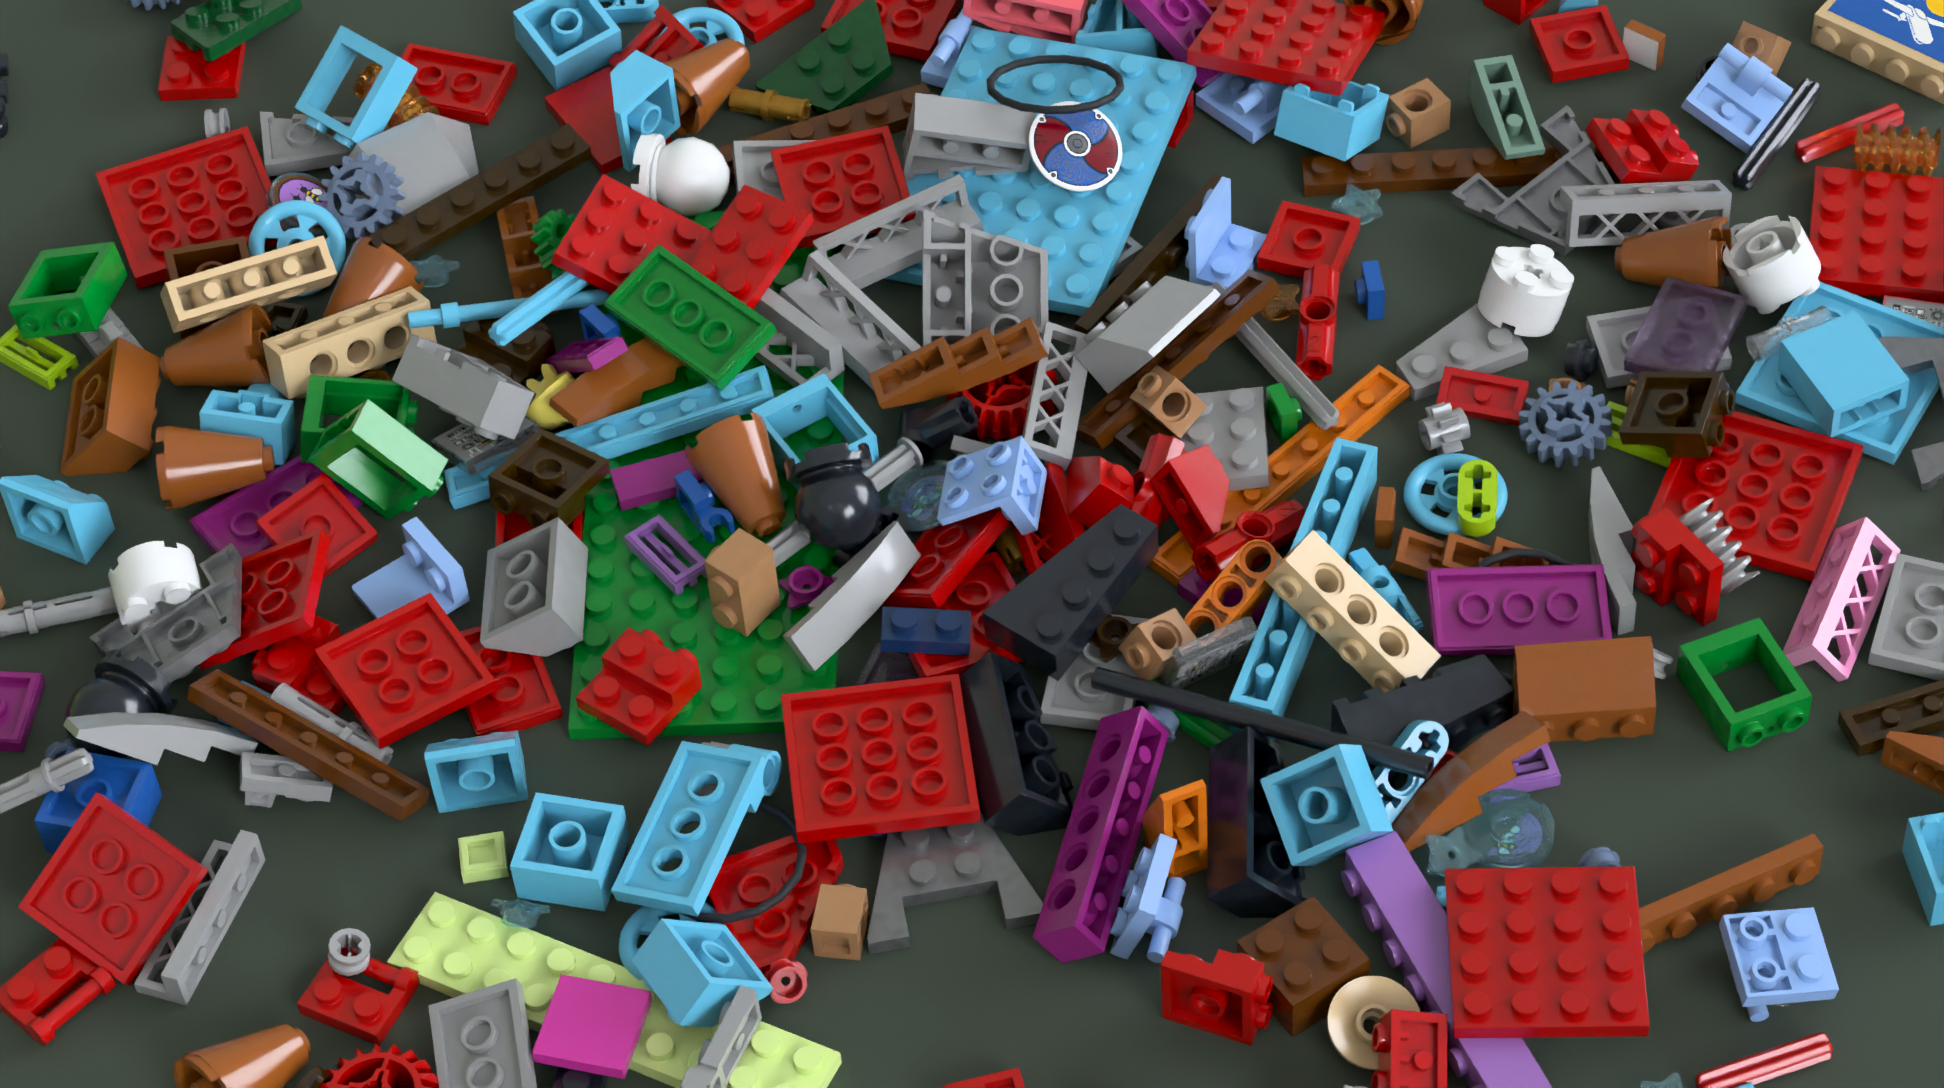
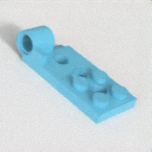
M682 741L611 889L617 901L698 917L746 812L756 813L763 796L772 795L779 784L782 771L779 753L777 751L739 744H732L725 749ZM709 784L718 785L716 790L710 795L697 796L699 790ZM692 821L700 822L695 831L688 834L680 833L681 828L685 824ZM675 859L683 860L677 869L670 872L662 871L665 864Z

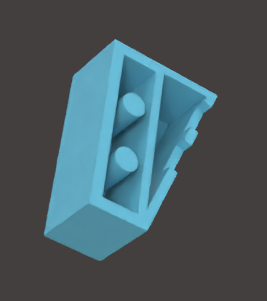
M1097 0L1095 5L1091 4L1087 12L1088 20L1083 30H1079L1075 37L1077 45L1158 58L1159 41L1121 0Z

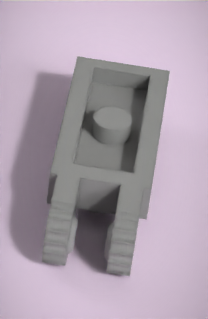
M740 985L734 999L724 1004L720 1012L719 1027L712 1040L707 1039L703 1043L698 1057V1065L687 1069L683 1076L684 1080H681L682 1085H680V1088H726L730 1077L762 1019L756 990Z

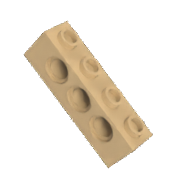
M319 236L165 282L160 296L172 330L175 333L222 319L246 306L259 305L261 307L330 286L337 272L324 236Z
M409 286L263 340L262 343L271 385L288 399L303 398L307 395L310 375L349 378L366 370L380 369L387 362L402 357L411 334L437 343L434 326L409 328L408 312L431 309L429 300Z
M1314 530L1303 538L1264 579L1282 599L1307 621L1313 630L1318 632L1340 654L1343 660L1349 663L1373 688L1380 687L1384 693L1398 689L1402 679L1414 675L1421 679L1441 656Z

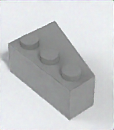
M915 93L902 145L901 168L906 182L913 181L914 175L938 173V178L944 179L951 178V173L954 171L976 170L977 176L1027 172L1031 161L1028 137L1031 125L1035 120V113L1019 111L998 103Z
M413 334L410 336L392 379L396 383L439 405V409L456 416L455 419L473 427L475 433L495 441L499 435L515 440L534 396L532 391L483 360Z

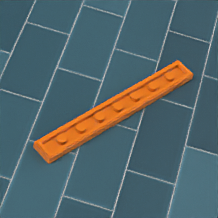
M1378 364L1332 403L1340 413L1338 416L1339 422L1335 427L1331 426L1327 430H1323L1311 420L1268 456L1269 487L1227 492L1221 528L1214 537L1235 527L1237 518L1241 513L1247 511L1261 513L1288 499L1324 468L1336 437L1354 442L1410 396L1411 385ZM1180 530L1159 547V552L1148 565V567L1176 587L1177 582L1196 567L1192 561L1193 550Z

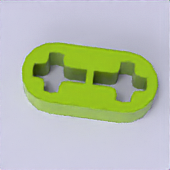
M1484 460L1468 461L1461 466L1458 473L1457 525L1468 536H1485L1491 533L1496 525L1498 474L1496 468ZM1473 479H1482V490L1473 489ZM1473 507H1481V518L1472 517Z

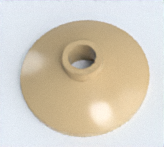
M1363 976L1345 984L1333 997L1327 1013L1328 1034L1337 1052L1357 1067L1367 1070H1378V1052H1373L1372 1034L1365 1031L1363 1023L1368 1019L1379 1023L1380 1018L1391 1009L1420 1012L1418 1004L1411 993L1398 982L1382 976Z

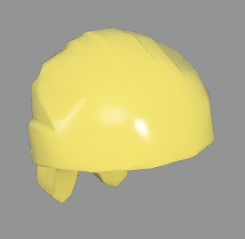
M542 364L541 371L544 379L541 382L535 379H528L526 386L536 396L528 407L525 417L537 427L547 430L566 427L571 423L553 409L549 403L551 397L573 382L575 378L568 371L558 375L553 365Z

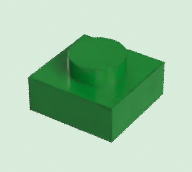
M1280 382L1266 387V416L1281 444H1284L1298 432V421L1302 420V411L1295 396L1290 397L1283 383Z

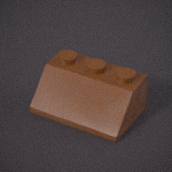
M117 337L73 379L60 473L66 476L125 473L139 460L143 461L148 457L154 443L151 438L152 424L157 415V408L155 407L156 392L161 384V377L158 376L160 357Z
M1651 636L1514 646L1512 688L1514 689L1513 717L1525 711L1545 724L1551 739L1549 742L1569 740L1591 741L1597 738H1635L1641 735H1652L1656 714V694Z

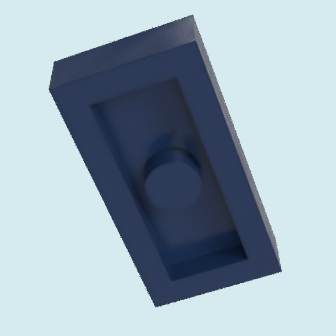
M882 607L880 651L969 656L971 611Z

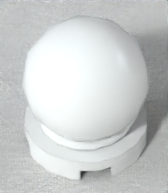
M652 133L640 136L633 157V164L640 165L639 184H631V189L682 216H696L699 213L711 211L721 203L728 192L730 169L723 155L712 143L695 137L678 138L666 146L664 136L661 134Z

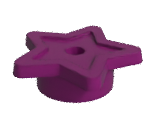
M806 564L795 569L789 578L779 580V585L789 594L788 608L794 610L806 604L809 605L835 581L832 577L823 576L817 568ZM807 586L811 588L808 590H803V588Z

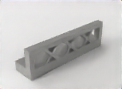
M958 174L812 242L815 251L818 250L859 289H862L922 261L923 209L934 212L936 216L957 223L964 222L970 224L972 228L983 231L982 221L969 204L965 181ZM955 192L956 200L943 206H938L943 197ZM915 210L919 211L914 219L905 223L901 222L906 214ZM878 227L882 228L877 236L865 239L869 231ZM840 244H845L840 253L828 258L827 250Z
M1719 180L1561 186L1559 202L1568 211L1565 243L1568 247L1622 245L1625 238L1649 233L1645 232L1649 228L1653 231L1659 230L1654 223L1665 212L1674 211L1683 218L1676 225L1678 226L1694 222L1705 210H1718V217H1727L1728 220L1722 226V229H1729L1732 193ZM1683 211H1690V212H1689L1687 215H1685V213H1684ZM1628 213H1637L1643 220L1631 232L1620 233L1614 226ZM1604 214H1611L1608 218L1604 216ZM1597 215L1603 221L1591 234L1578 235L1579 216ZM1609 229H1611L1614 233H1606V232H1607Z
M818 250L808 255L802 277L780 290L779 295L841 341L844 363L872 389L873 386L869 374L904 357L902 350L909 354L921 348L915 340ZM818 271L825 277L828 288L816 278ZM845 296L853 303L856 314L849 309ZM874 324L881 329L884 340L877 335Z
M768 287L753 310L772 322L777 332L754 357L793 387H797L823 373L830 381L842 373L845 369L841 341ZM769 345H788L792 348V355H774L769 351ZM797 366H816L820 371L806 380L797 373Z
M1046 321L1042 329L1041 338L1048 356L1036 361L1022 437L1039 459L1045 460V464L1051 462L1061 466L1065 473L1072 460L1088 372L1075 355L1087 345L1083 339L1086 334ZM1051 339L1070 344L1068 352L1060 355L1051 343ZM1057 368L1061 374L1060 384L1055 386L1045 372ZM1051 399L1056 405L1054 415L1049 417L1039 404L1040 402ZM1045 429L1050 436L1049 444L1045 445L1033 441V434Z
M240 830L233 844L214 839L201 862V865L207 868L208 872L146 961L134 983L136 992L187 1006L265 862L264 853L256 833ZM221 857H225L223 863L221 864L218 872L215 875L213 871L214 868L216 867L219 859ZM203 897L201 903L195 911L193 906L195 905L198 898ZM183 933L175 948L174 941L177 935ZM162 969L164 970L160 976L163 984L153 981L156 973Z

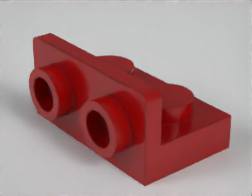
M1391 1009L1380 1018L1379 1023H1375L1372 1031L1373 1052H1378V1070H1375L1373 1073L1371 1088H1447L1448 1014Z

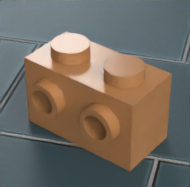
M738 528L722 545H718L711 550L704 563L712 604V614L723 627L727 629L733 628L747 637L781 604L773 548Z

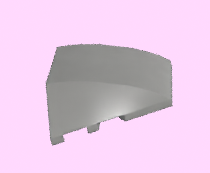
M430 112L357 143L348 156L355 161L357 152H362L369 157L375 154L383 158L384 162L387 161L396 167L394 174L402 177L404 183L397 187V190L405 193L406 198L397 201L396 206L400 207L403 213H393L391 216L393 222L479 174L470 125ZM354 194V196L359 199H371V197L364 194L362 196L359 194Z
M923 209L922 347L942 336L950 346L985 327L994 336L1029 317L1032 318L1040 335H1042V329L1046 321H1048V250L1000 234L996 236L972 228L970 224L964 222L957 223L936 216V213Z

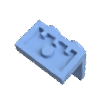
M1222 176L1216 187L1207 191L1200 212L1197 216H1192L1186 225L1184 237L1188 240L1189 251L1186 256L1185 267L1189 269V282L1204 286H1211L1214 282H1220L1227 289L1248 269L1254 270L1257 265V256L1267 234L1231 223V179Z
M1022 436L1005 442H997L988 448L968 455H960L947 464L937 520L944 526L1001 507L1004 517L1012 521L1022 535L1037 531L1047 469Z
M417 517L402 524L406 543L402 545L405 555L352 585L353 594L375 619L428 593L433 595L446 614L451 613L470 601L463 568Z

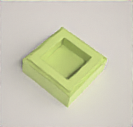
M503 831L458 838L461 875L464 884L509 877Z

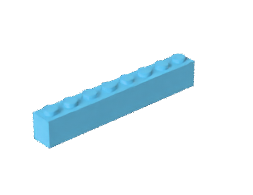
M1336 437L1290 551L1314 530L1344 560L1346 559L1377 481L1378 447ZM1275 590L1271 595L1229 702L1283 717L1317 632ZM1230 726V730L1234 733H1237L1238 731L1242 730L1240 728ZM1266 736L1267 738L1274 741L1273 737Z

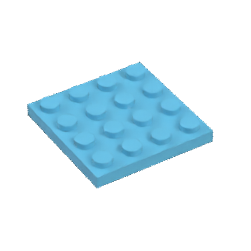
M1820 282L1815 292L1807 296H1798L1792 301L1736 391L1735 403L1800 429L1828 436L1778 369L1781 340L1795 332H1803L1823 324L1830 318L1840 317L1855 310L1877 338H1944V328ZM1934 368L1906 374L1910 380L1906 408L1833 438L1864 446V454L1894 465L1940 387Z

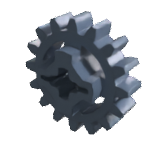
M357 152L355 161L344 156L342 157L344 167L341 169L333 165L330 167L331 173L334 175L332 180L322 179L321 183L328 188V191L318 195V199L328 205L325 209L337 219L345 237L352 240L354 236L357 239L359 237H367L369 232L373 234L380 230L383 225L387 226L392 223L391 216L393 213H403V210L396 205L398 200L406 198L405 193L397 190V187L403 184L404 180L402 177L394 174L396 170L394 165L387 161L384 162L383 158L375 154L369 157L362 152ZM354 194H359L361 196L364 194L371 197V199H359L355 197Z
M1573 380L1569 383L1568 388H1561L1558 381L1553 382V391L1547 392L1541 387L1538 388V399L1526 398V410L1519 411L1521 441H1525L1528 454L1538 451V458L1541 463H1544L1550 457L1554 458L1555 467L1559 468L1566 459H1570L1574 467L1578 466V457L1583 455L1592 461L1595 459L1594 448L1605 450L1607 447L1606 437H1611L1613 434L1611 407L1606 406L1605 396L1599 394L1593 397V389L1589 384L1582 390H1577L1576 381ZM1588 413L1594 420L1593 424L1589 422V416L1587 415ZM1538 424L1542 425L1544 434L1538 430Z

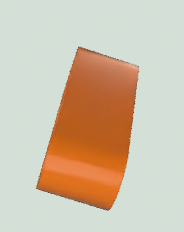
M1254 539L1243 545L1185 616L1184 621L1195 636L1198 627L1202 624L1214 623L1215 626L1213 636L1207 641L1200 642L1195 649L1196 652L1207 655L1226 646L1273 589L1264 579L1279 564L1282 557L1269 542ZM1268 554L1271 556V563L1265 571L1253 572L1251 570V564L1258 555ZM1234 588L1242 589L1243 598L1240 603L1233 607H1225L1223 604L1225 594Z

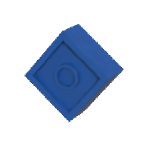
M67 749L66 754L69 753V752H72V751H74V750H73V749ZM90 753L93 758V771L65 784V789L61 792L56 793L53 790L48 792L34 819L46 852H56L96 792L103 794L149 827L163 796L152 763Z

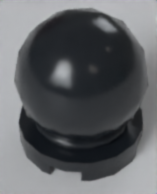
M847 443L826 445L804 451L805 461L795 464V460L789 458L784 462L787 481L801 485L795 497V518L801 531L814 544L827 549H848L862 543L875 530L881 515V499L874 482L862 473L864 469L870 467L873 463L869 445L866 443L859 444V450L849 451Z
M115 649L107 651L94 669L96 679L88 680L74 692L67 706L64 718L66 720L67 717L112 712L170 715L176 708L178 699L169 697L167 691L172 685L155 667L138 656L133 662L120 658L121 650ZM66 729L67 738L76 749L84 748L90 753L124 759L132 758L131 756L75 738Z

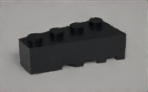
M1122 504L1118 505L982 612L986 639L1059 681L1095 635L1099 624L1111 614L1159 552L1157 524Z

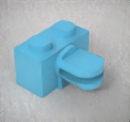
M270 383L252 384L247 391L239 390L238 393L212 390L199 412L200 430L263 438L265 446L272 445L276 465L285 464L296 443L294 401L284 400L283 394Z

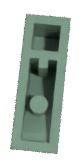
M1506 55L1474 60L1467 93L1477 122L1505 160L1543 155L1545 147L1513 56Z

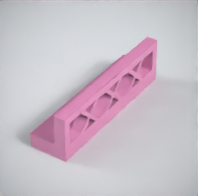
M1867 517L1834 529L1816 576L1811 583L1783 649V653L1793 667L1815 660L1837 682L1849 678L1893 571L1897 553L1900 554L1901 551ZM1871 543L1883 554L1879 565H1874L1870 551ZM1858 574H1863L1867 588L1866 597H1861L1856 580ZM1845 606H1850L1854 621L1852 629H1847L1843 614ZM1832 638L1837 640L1841 655L1839 661L1827 650Z

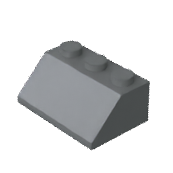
M1164 276L1153 286L1148 281H1145L1128 296L1133 302L1130 306L1123 301L1106 316V319L1110 322L1107 327L1101 321L1083 337L1087 345L1075 356L1109 394L1154 358L1221 294L1215 288L1169 276Z
M559 517L488 550L480 643L485 648L548 657L563 649H568L583 640L588 548Z

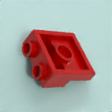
M1631 109L1624 121L1617 118L1611 120L1592 118L1585 129L1621 183L1689 181L1699 166L1697 153L1690 149L1688 144L1679 137L1677 125L1671 123L1670 119L1658 110Z
M1667 507L1652 516H1645L1637 521L1631 531L1632 536L1637 540L1636 549L1631 553L1630 557L1635 564L1634 583L1638 590L1644 595H1649L1660 607L1675 599L1681 611L1686 615H1691L1702 627L1716 620L1724 563Z
M315 615L311 630L300 636H292L276 642L269 650H259L252 662V674L256 687L272 694L280 684L286 683L300 694L310 698L337 716L347 703L317 663L314 649L341 637L338 625Z
M628 627L601 656L603 668L576 696L578 708L649 746L702 688L698 661L685 648H678L674 652L663 646L660 637L649 629H643L639 633Z
M1221 949L1218 950L1212 964L1204 962L1201 958L1192 954L1182 955L1167 950L1160 965L1162 1018L1252 1046L1258 1030L1265 1031L1267 1029L1273 1012V1003L1267 1001L1273 985V976L1264 974V963L1244 953L1234 954Z

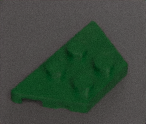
M207 0L196 7L186 9L183 15L170 22L171 32L175 39L186 43V47L190 50L196 51L200 48L203 59L207 62H212L302 8L301 0Z
M876 0L863 1L755 84L757 91L765 92L767 89L778 91L779 95L810 99L811 109L819 115L851 106L894 73Z

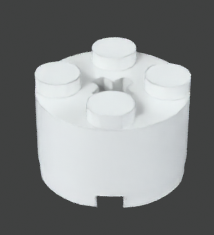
M1778 215L1756 220L1734 235L1737 242L1731 250L1726 246L1723 251V261L1744 301L1748 305L1756 307L1761 314L1772 313L1781 304L1787 303L1798 296L1810 295L1820 285L1818 280L1821 271L1820 260L1800 222L1795 217L1789 216L1790 221H1780Z
M1533 244L1530 248L1500 246L1494 252L1478 299V308L1489 322L1501 328L1504 322L1516 327L1514 334L1526 337L1545 336L1554 330L1555 325L1560 319L1574 282V276L1561 262L1553 258L1554 251L1545 245Z
M151 541L134 546L117 558L118 566L114 571L110 568L108 577L122 625L128 624L134 633H139L203 590L194 555L187 546L176 543L178 548L165 547L164 541Z

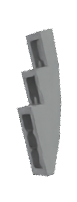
M1599 466L1592 468L1589 494L1588 538L1591 563L1603 564L1610 621L1616 634L1621 635L1634 631L1637 603L1632 595L1635 564L1630 557L1633 547V536L1631 534L1633 526Z
M893 521L831 577L835 582L808 605L810 612L783 635L807 670L816 671L844 645L877 611L920 558L921 554L898 522Z
M112 712L67 717L63 725L75 738L158 765L164 749L205 762L211 746L241 756L242 752L254 753L258 742L251 736L242 733L239 729L203 719L160 713Z

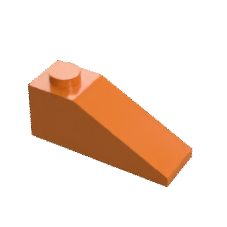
M1203 779L1160 794L1143 814V837L1147 848L1151 849L1160 833L1178 840L1166 883H1168L1170 877L1182 878L1208 868L1206 784Z

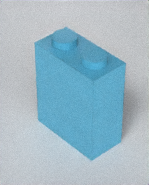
M1856 310L1840 317L1830 318L1823 324L1803 332H1795L1780 341L1779 371L1830 438L1906 408L1909 378Z

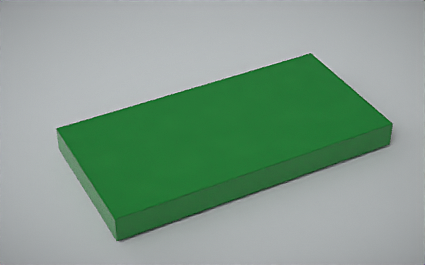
M659 244L603 303L609 313L720 392L777 332L772 322Z

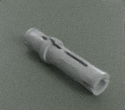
M111 586L35 603L31 599L23 601L21 606L0 610V637L28 631L32 635L39 633V629L118 613Z
M286 683L280 684L272 693L270 699L381 762L387 765L390 763L393 749L386 746L379 750L372 738L363 732V727L355 721L349 723L339 718Z

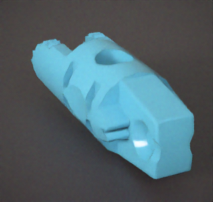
M1364 547L1350 552L1349 565L1417 632L1423 630V622L1405 594L1402 593L1401 588L1391 576L1384 564L1379 566Z

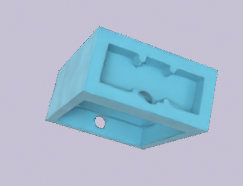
M341 25L294 108L308 115L305 121L306 124L326 134L329 128L336 131L333 139L353 150L357 143L383 132L418 68ZM357 54H360L383 68L351 125L348 127L324 112Z
M824 373L751 409V413H757L762 416L766 424L774 462L785 475L784 462L787 459L793 458L795 464L801 461L785 443L783 438L826 416L850 443L848 445L849 451L859 450L858 445L866 443L870 448L873 462L871 465L879 460L877 436ZM793 484L794 487L799 491L801 485Z

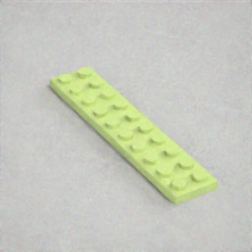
M434 892L387 961L389 965L399 969L409 967L419 971V984L453 998L516 978L523 986L528 1027L537 1032L541 1030L561 974L651 991L653 1000L628 1069L675 1088H680V1085H682L681 1080H684L683 1076L687 1069L698 1065V1057L703 1043L707 1039L712 1040L719 1027L718 1024L712 1028L680 1026L669 1018L666 1013L667 1008L656 993L650 990L643 980L635 978L626 967L437 892ZM760 1021L726 1088H827L842 1063L841 1054L838 1051Z

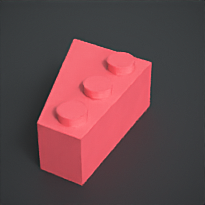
M964 0L963 15L1000 32L1009 33L1012 31L1023 36L1076 44L1075 37L1078 31L1083 30L1086 24L1088 0Z

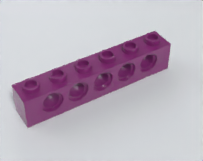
M1143 706L1100 719L1033 934V938L1061 963L1097 955L1105 951L1143 823V814L1147 810L1169 736V731Z

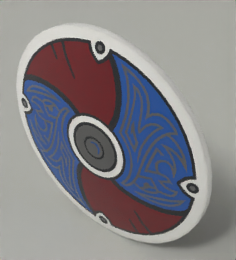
M1065 101L1055 103L1050 106H1066L1081 103L1074 101ZM1093 109L1073 114H1038L1031 125L1028 137L1030 155L1038 170L1053 184L1070 191H1092L1106 185L1117 173L1122 161L1121 139L1112 122L1099 110Z

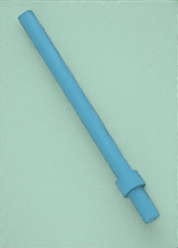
M601 289L579 291L553 311L587 307L592 303L595 306L603 305L611 294ZM529 297L458 306L457 302L440 304V308L408 312L409 328L443 325V329L460 327V322L500 318Z

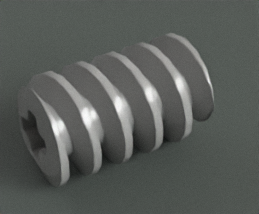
M1711 498L1678 519L1724 563L1720 594L1725 595L1754 578L1760 572L1759 570L1744 572V569L1752 559L1749 555L1737 558L1734 556L1742 546L1740 540L1726 543L1725 539L1733 528L1731 525L1716 527L1715 524L1723 516V512L1721 510L1707 512L1706 509L1714 500V498Z

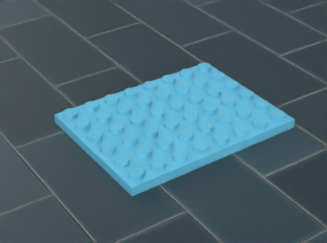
M972 27L941 96L1000 104L988 94L986 79L998 67L1014 60L1034 56L1069 55L1090 58L1110 65L1122 75L1124 90L1114 101L1097 108L1115 126L1122 143L1120 167L1115 176L1106 185L1086 192L1066 190L1045 178L1034 164L1032 157L1027 172L980 176L976 175V170L954 171L951 173V178L960 174L965 181L969 204L982 221L984 232L996 236L1000 234L1048 250V310L1082 316L1102 295L1109 284L1197 76L1196 66L1184 62ZM1067 63L1035 64L1016 68L1002 74L994 82L995 89L1004 97L1021 103L1050 106L1065 101L1080 103L1095 101L1110 94L1116 87L1115 80L1106 72L1088 66ZM938 173L914 175L913 181H907L906 184L910 196L949 178L939 179ZM955 192L943 197L938 206H943L956 200ZM922 261L884 279L922 286Z

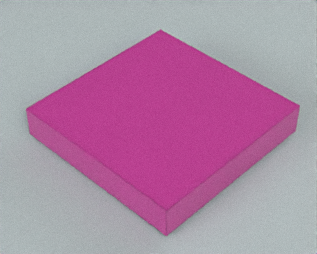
M561 974L532 1051L534 1062L625 1079L653 1000L651 991Z

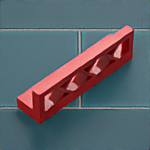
M1047 462L1044 466L1047 469V476L1037 530L1041 538L1034 532L1022 535L1011 521L1029 575L1044 564L1039 559L1038 554L1048 561L1085 532L1082 523L1068 516V482L1063 468L1051 462Z

